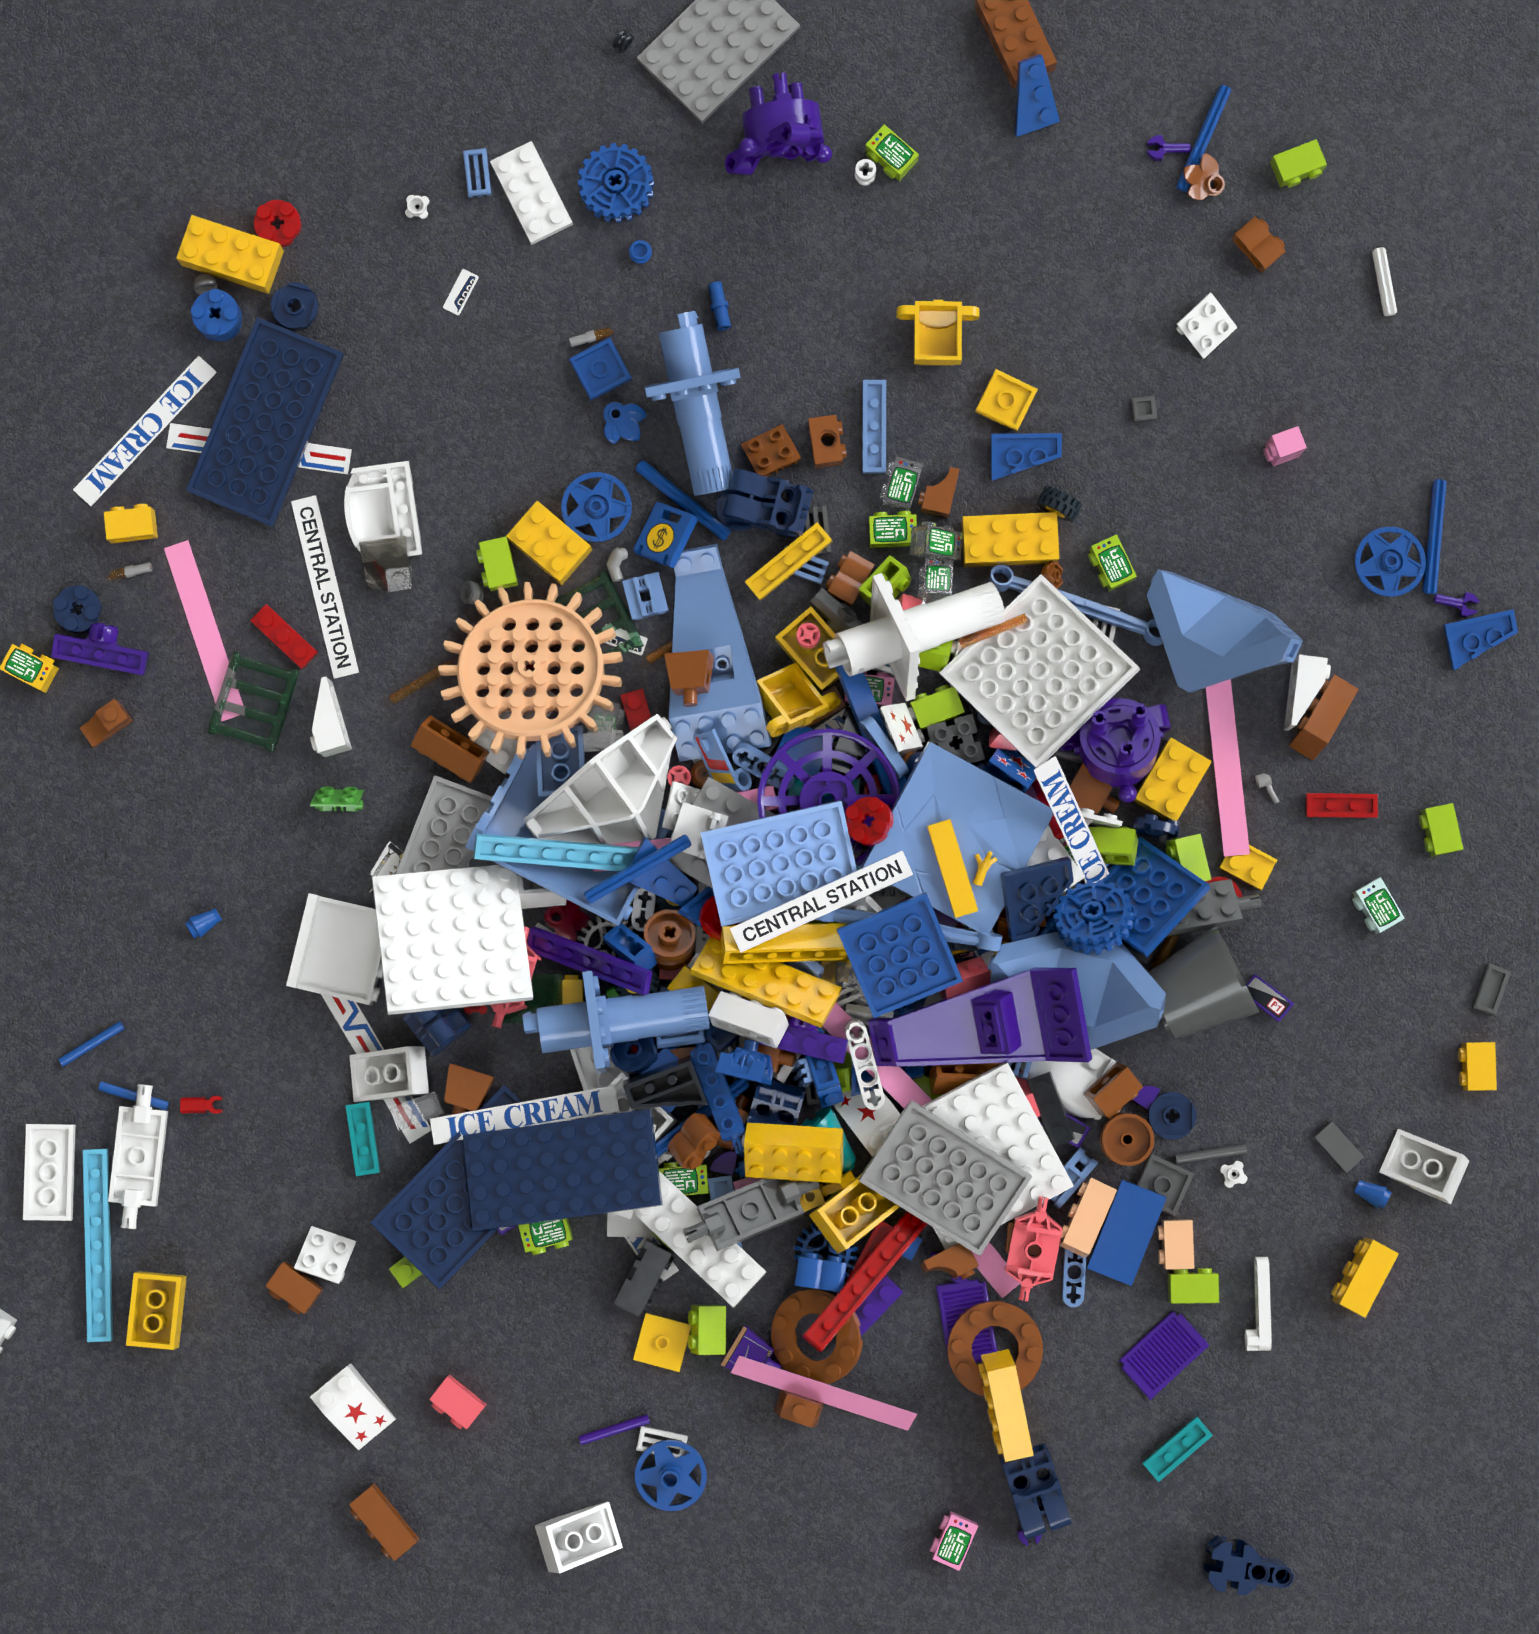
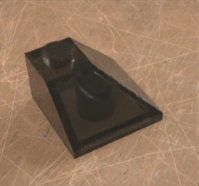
M406 536L359 542L367 588L386 592L413 588V574Z

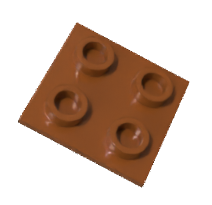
M783 424L741 444L755 470V474L765 477L772 475L774 471L777 474L778 469L781 468L783 471L785 470L784 467L796 465L797 461L801 460V456Z

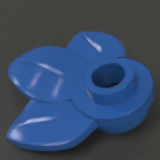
M618 402L609 403L603 410V417L606 421L604 427L605 437L612 444H615L620 437L629 441H638L640 439V427L637 422L647 416L645 411L633 403L624 406ZM612 410H618V418L612 417Z

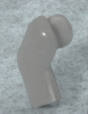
M623 547L613 549L606 562L613 583L623 580L619 566L622 560L628 557V552Z

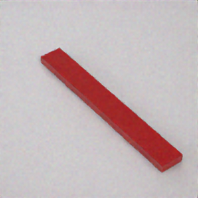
M906 1211L802 1337L817 1351L822 1352L927 1226V1223Z

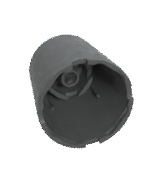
M1217 926L1211 928L1148 972L1166 993L1161 1020L1166 1030L1171 1029L1176 1039L1259 1013Z

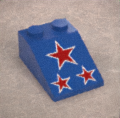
M997 749L986 767L1019 791L1025 793L1036 778L1033 771L1036 768L1027 759L1019 755L1018 750Z

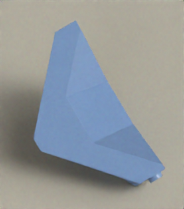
M1158 569L1151 580L1147 598L1178 687L1187 692H1194L1265 667L1294 662L1303 640L1275 614L1173 572Z
M1059 931L1002 944L996 956H991L988 965V970H991L990 983L1034 967L1076 968L1091 1050L1156 1028L1164 1012L1166 993L1123 943L1120 946L1113 945L1111 951L1104 949L1101 951V954L1091 951L1088 955L1084 954L1083 950L1075 952L1072 946H1065L1064 939L1060 940Z

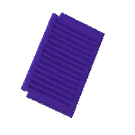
M972 1279L963 1283L953 1282L936 1285L946 1351L950 1330L959 1316L971 1306L989 1301L985 1281L979 1283L978 1279ZM993 1326L981 1330L975 1337L972 1344V1356L975 1362L982 1361L981 1355L997 1352Z
M1171 1311L1122 1356L1119 1361L1124 1364L1121 1369L1151 1400L1199 1356L1209 1344L1181 1313L1176 1316V1313Z

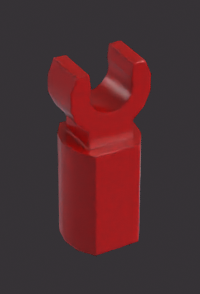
M213 1096L209 1100H206V1097H181L180 1112L181 1114L206 1113V1110H209L213 1114H220L223 1110L215 1109L213 1103L216 1100H223V1097Z

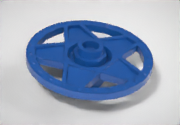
M591 472L579 476L567 487L562 498L561 511L565 524L583 540L604 542L616 537L625 529L631 517L632 503L630 495L621 481L606 473ZM601 478L593 490L579 484L587 479ZM614 483L623 492L626 503L612 498ZM571 494L579 506L568 516L567 501ZM625 516L620 526L610 533V519ZM590 524L597 537L585 535L576 528Z
M1382 527L1376 529L1360 542L1356 550L1355 570L1358 578L1368 590L1380 596L1396 597L1406 594L1420 582L1425 571L1426 558L1422 545L1414 535L1402 528ZM1391 532L1401 534V536L1390 544L1378 534ZM1368 543L1373 557L1360 565L1362 550L1365 544ZM1412 543L1418 551L1420 564L1407 556ZM1380 576L1383 590L1373 586L1365 577ZM1401 576L1416 577L1409 586L1397 591Z
M663 1440L649 1446L641 1454L635 1469V1482L640 1495L653 1507L665 1511H678L691 1506L703 1493L707 1480V1470L701 1455L689 1444L678 1440ZM667 1446L680 1447L689 1453L675 1458ZM654 1451L656 1465L641 1469L646 1457ZM698 1463L702 1474L700 1486L689 1475ZM642 1484L657 1487V1501L646 1493ZM676 1493L691 1497L683 1503L670 1505Z

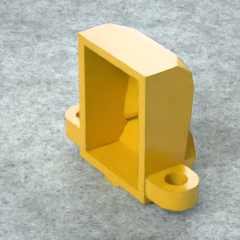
M943 300L915 301V305L898 306L896 309V317L898 319L914 320V364L961 365L962 321L978 320L979 308L976 306H962V302Z
M793 663L756 681L763 707L773 718L766 725V730L771 737H777L798 727L802 728L809 725L813 720L837 708L841 702L835 692L821 696L797 663Z

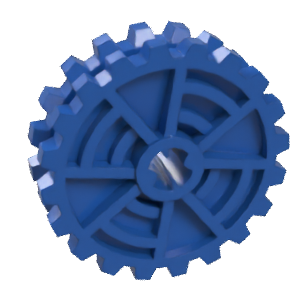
M611 143L610 148H606L603 145L600 146L599 152L593 150L590 153L591 158L584 159L583 161L584 169H579L578 173L580 175V180H578L579 192L582 201H585L586 208L589 211L593 210L594 216L597 218L604 216L606 222L615 219L616 223H621L622 218L630 221L633 214L639 216L642 213L641 208L648 207V198L653 197V174L651 166L647 165L645 156H639L638 150L635 148L631 151L628 150L626 144L617 147L616 143ZM620 180V185L615 184L612 186V181L617 182Z
M1087 880L1086 884L1077 883L1075 884V889L1069 888L1066 890V896L1059 897L1060 904H1057L1054 908L1056 914H1053L1054 921L1057 922L1056 928L1059 931L1060 940L1064 939V945L1067 947L1072 946L1073 951L1083 950L1084 954L1088 955L1091 951L1101 954V951L1104 949L1111 951L1113 945L1120 946L1122 944L1121 939L1129 937L1128 930L1133 929L1134 926L1131 921L1134 920V914L1131 912L1132 906L1129 902L1128 894H1124V890L1121 887L1115 888V883L1109 882L1104 884V880H1098L1097 883H1093L1092 880Z

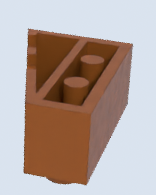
M1336 675L1329 681L1325 679L1323 686L1319 690L1320 696L1318 699L1314 698L1309 705L1308 710L1310 712L1298 724L1297 728L1299 730L1289 747L1313 761L1329 743L1359 689Z

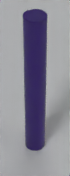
M648 1414L580 1435L579 1440L581 1445L649 1424L650 1420Z

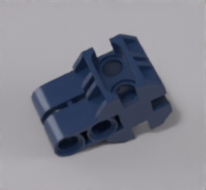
M734 469L729 491L739 495L727 494L722 515L750 524L759 530H770L776 532V535L797 538V536L803 535L814 490L800 484L797 486L789 484V481L784 479L765 477L749 471ZM782 491L788 494V503L782 500ZM777 513L781 514L784 519L782 525H779L776 521Z
M458 1008L411 1012L403 1018L432 1056L441 1053L472 1027Z
M772 1080L771 1085L758 1082L747 1122L796 1126L806 1089ZM759 1104L768 1105L770 1108H769V1109L764 1108V1107L760 1106ZM782 1110H785V1111H788V1112H790V1113H792V1114H785V1113H782L781 1111H782ZM744 1134L743 1137H742V1144H743V1146H744L745 1134ZM744 1151L738 1153L737 1156L744 1158Z
M1045 1443L1032 1447L1034 1456L1005 1462L1003 1456L999 1457L1026 1539L1047 1533L1041 1516L1043 1514L1046 1515L1051 1531L1072 1524L1061 1486L1055 1473L1053 1461ZM1039 1469H1048V1473L1045 1476L1038 1477L1036 1475ZM1020 1475L1025 1477V1481L1022 1484L1013 1483L1016 1477ZM1036 1496L1040 1497L1041 1506H1038Z
M1217 1535L1206 1543L1205 1552L1211 1553V1558L1216 1559V1564H1203L1202 1573L1216 1591L1225 1592L1227 1580L1231 1581L1230 1587L1237 1589V1594L1244 1596L1257 1588V1584L1286 1588L1294 1580L1292 1570L1281 1560L1259 1556L1253 1546L1246 1540L1237 1539L1236 1551L1232 1550L1233 1543L1227 1542L1225 1536ZM1259 1565L1258 1571L1251 1573L1252 1568ZM1283 1569L1282 1574L1279 1577H1275L1277 1571Z

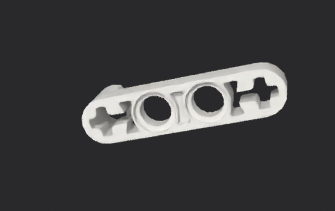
M851 1019L846 1023L844 1029L846 1039L849 1040L848 1046L863 1102L868 1109L878 1110L884 1105L885 1096L867 1029L861 1020ZM854 1026L862 1028L859 1031L860 1037L855 1038L853 1033H849ZM858 1047H866L868 1049V1056L864 1059H858L855 1056V1050ZM866 1069L872 1070L875 1075L874 1079L870 1082H865L861 1079V1073ZM878 1084V1087H873L875 1095L880 1096L877 1099V1104L867 1101V1099L871 1098L869 1088L864 1091L863 1087H872Z
M1255 1257L1256 1329H1245L1244 1343L1246 1351H1270L1268 1257Z

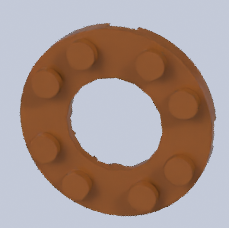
M805 1289L789 1296L777 1309L771 1327V1341L774 1353L786 1371L821 1383L830 1384L845 1377L855 1367L863 1344L859 1328L861 1324L856 1312L853 1313L836 1334V1346L828 1358L820 1361L810 1359L803 1355L796 1343L795 1329L799 1320L811 1313L821 1314L837 1293L823 1289Z
M994 1300L971 1306L959 1316L950 1330L947 1340L948 1361L956 1378L970 1391L984 1396V1384L978 1365L972 1356V1344L981 1330L990 1326H1001L1013 1333L1018 1342V1355L1014 1363L1016 1365L1020 1390H1022L1033 1380L1042 1361L1043 1343L1037 1325L1025 1311L1008 1302Z

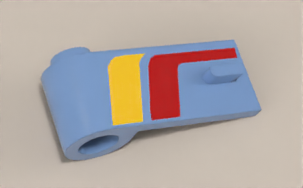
M715 729L692 736L712 779L737 793L749 790L752 784L749 772L743 768L733 770Z

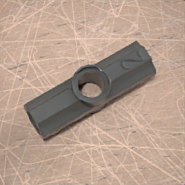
M823 588L808 603L826 619V624L834 633L863 624L857 619L855 611L850 606L843 603L840 604Z

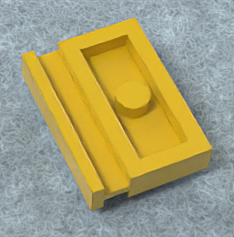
M1249 845L1250 854L1224 857L1219 869L1260 891L1263 889L1277 862V859Z

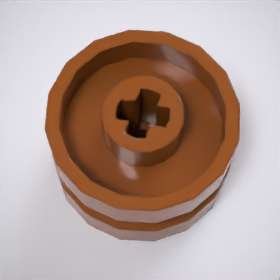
M665 909L655 913L648 919L644 927V941L653 949L657 961L655 967L663 970H676L684 967L685 964L691 961L695 952V926L692 921L679 914L677 910Z
M1120 1113L1104 1122L1099 1133V1144L1101 1151L1110 1161L1119 1165L1133 1166L1142 1163L1149 1157L1154 1148L1155 1137L1152 1127L1145 1119L1136 1114ZM1125 1135H1129L1128 1137L1131 1138L1130 1143L1125 1144L1123 1142Z

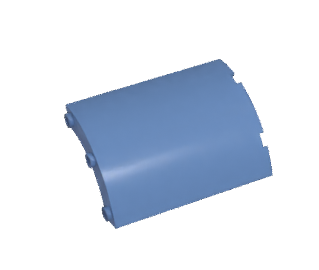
M532 741L526 742L524 759H518L517 754H515L506 772L510 775L509 778H504L502 784L499 785L490 801L489 808L483 813L474 827L465 846L466 848L474 851L476 833L535 838L523 823V819L540 805L537 786L536 743ZM662 808L655 839H664L666 836L671 837L673 830L662 827L666 812ZM494 861L618 926L622 919L628 920L633 910L630 904L639 889V886L628 882L599 900L589 903L584 896V892L620 871L594 872L593 869Z

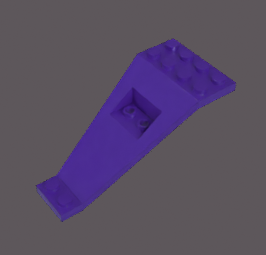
M1034 967L894 1018H871L868 1020L876 1066L899 1067L1038 1061L1088 1063L1092 1060L1076 968Z

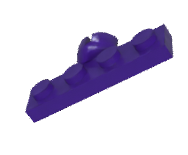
M94 623L90 625L89 635L86 639L55 634L51 657L145 675L149 652L118 645L117 627L113 625L106 626L104 623Z
M790 1016L789 1025L777 1047L778 1049L844 1063L848 1039L818 1032L817 1026L805 1021L803 1024L802 1020Z

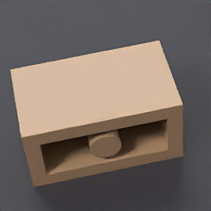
M1161 1220V1226H1157L1158 1240H1162V1250H1158L1159 1264H1163L1164 1269H1194L1193 1220Z

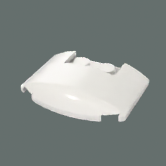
M409 461L352 468L350 473L352 476L345 490V518L352 542L364 556L363 559L369 562L421 555V536Z
M1095 1048L1091 1050L1092 1060L1088 1063L1032 1062L1027 1079L1051 1071L1066 1113L1080 1118L1100 1120L1102 1115L1095 1110L1083 1093L1105 1074L1116 1061ZM1026 1062L1022 1063L1021 1071H1024Z

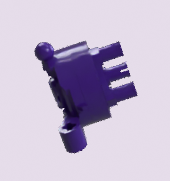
M779 73L773 74L775 95H773L772 101L764 103L763 88L755 86L748 89L751 108L742 115L745 138L740 142L737 150L727 155L725 159L727 173L751 175L760 159L764 156H771V158L783 157L789 160L801 156L807 162L816 159L820 163H827L831 159L832 151L830 147L823 145L824 135L819 104L812 100L804 99L802 83L795 82L787 85L786 73H781L780 79Z
M1111 698L1058 750L1069 751L1074 749L1075 754L1080 755L1088 772L1095 779L1110 784L1111 787H1120L1118 791L1119 798L1125 803H1130L1137 796V791L1132 785L1139 782L1152 769L1158 754L1160 739L1164 737L1163 733L1171 730L1167 707L1160 704L1147 708L1144 704L1133 700Z

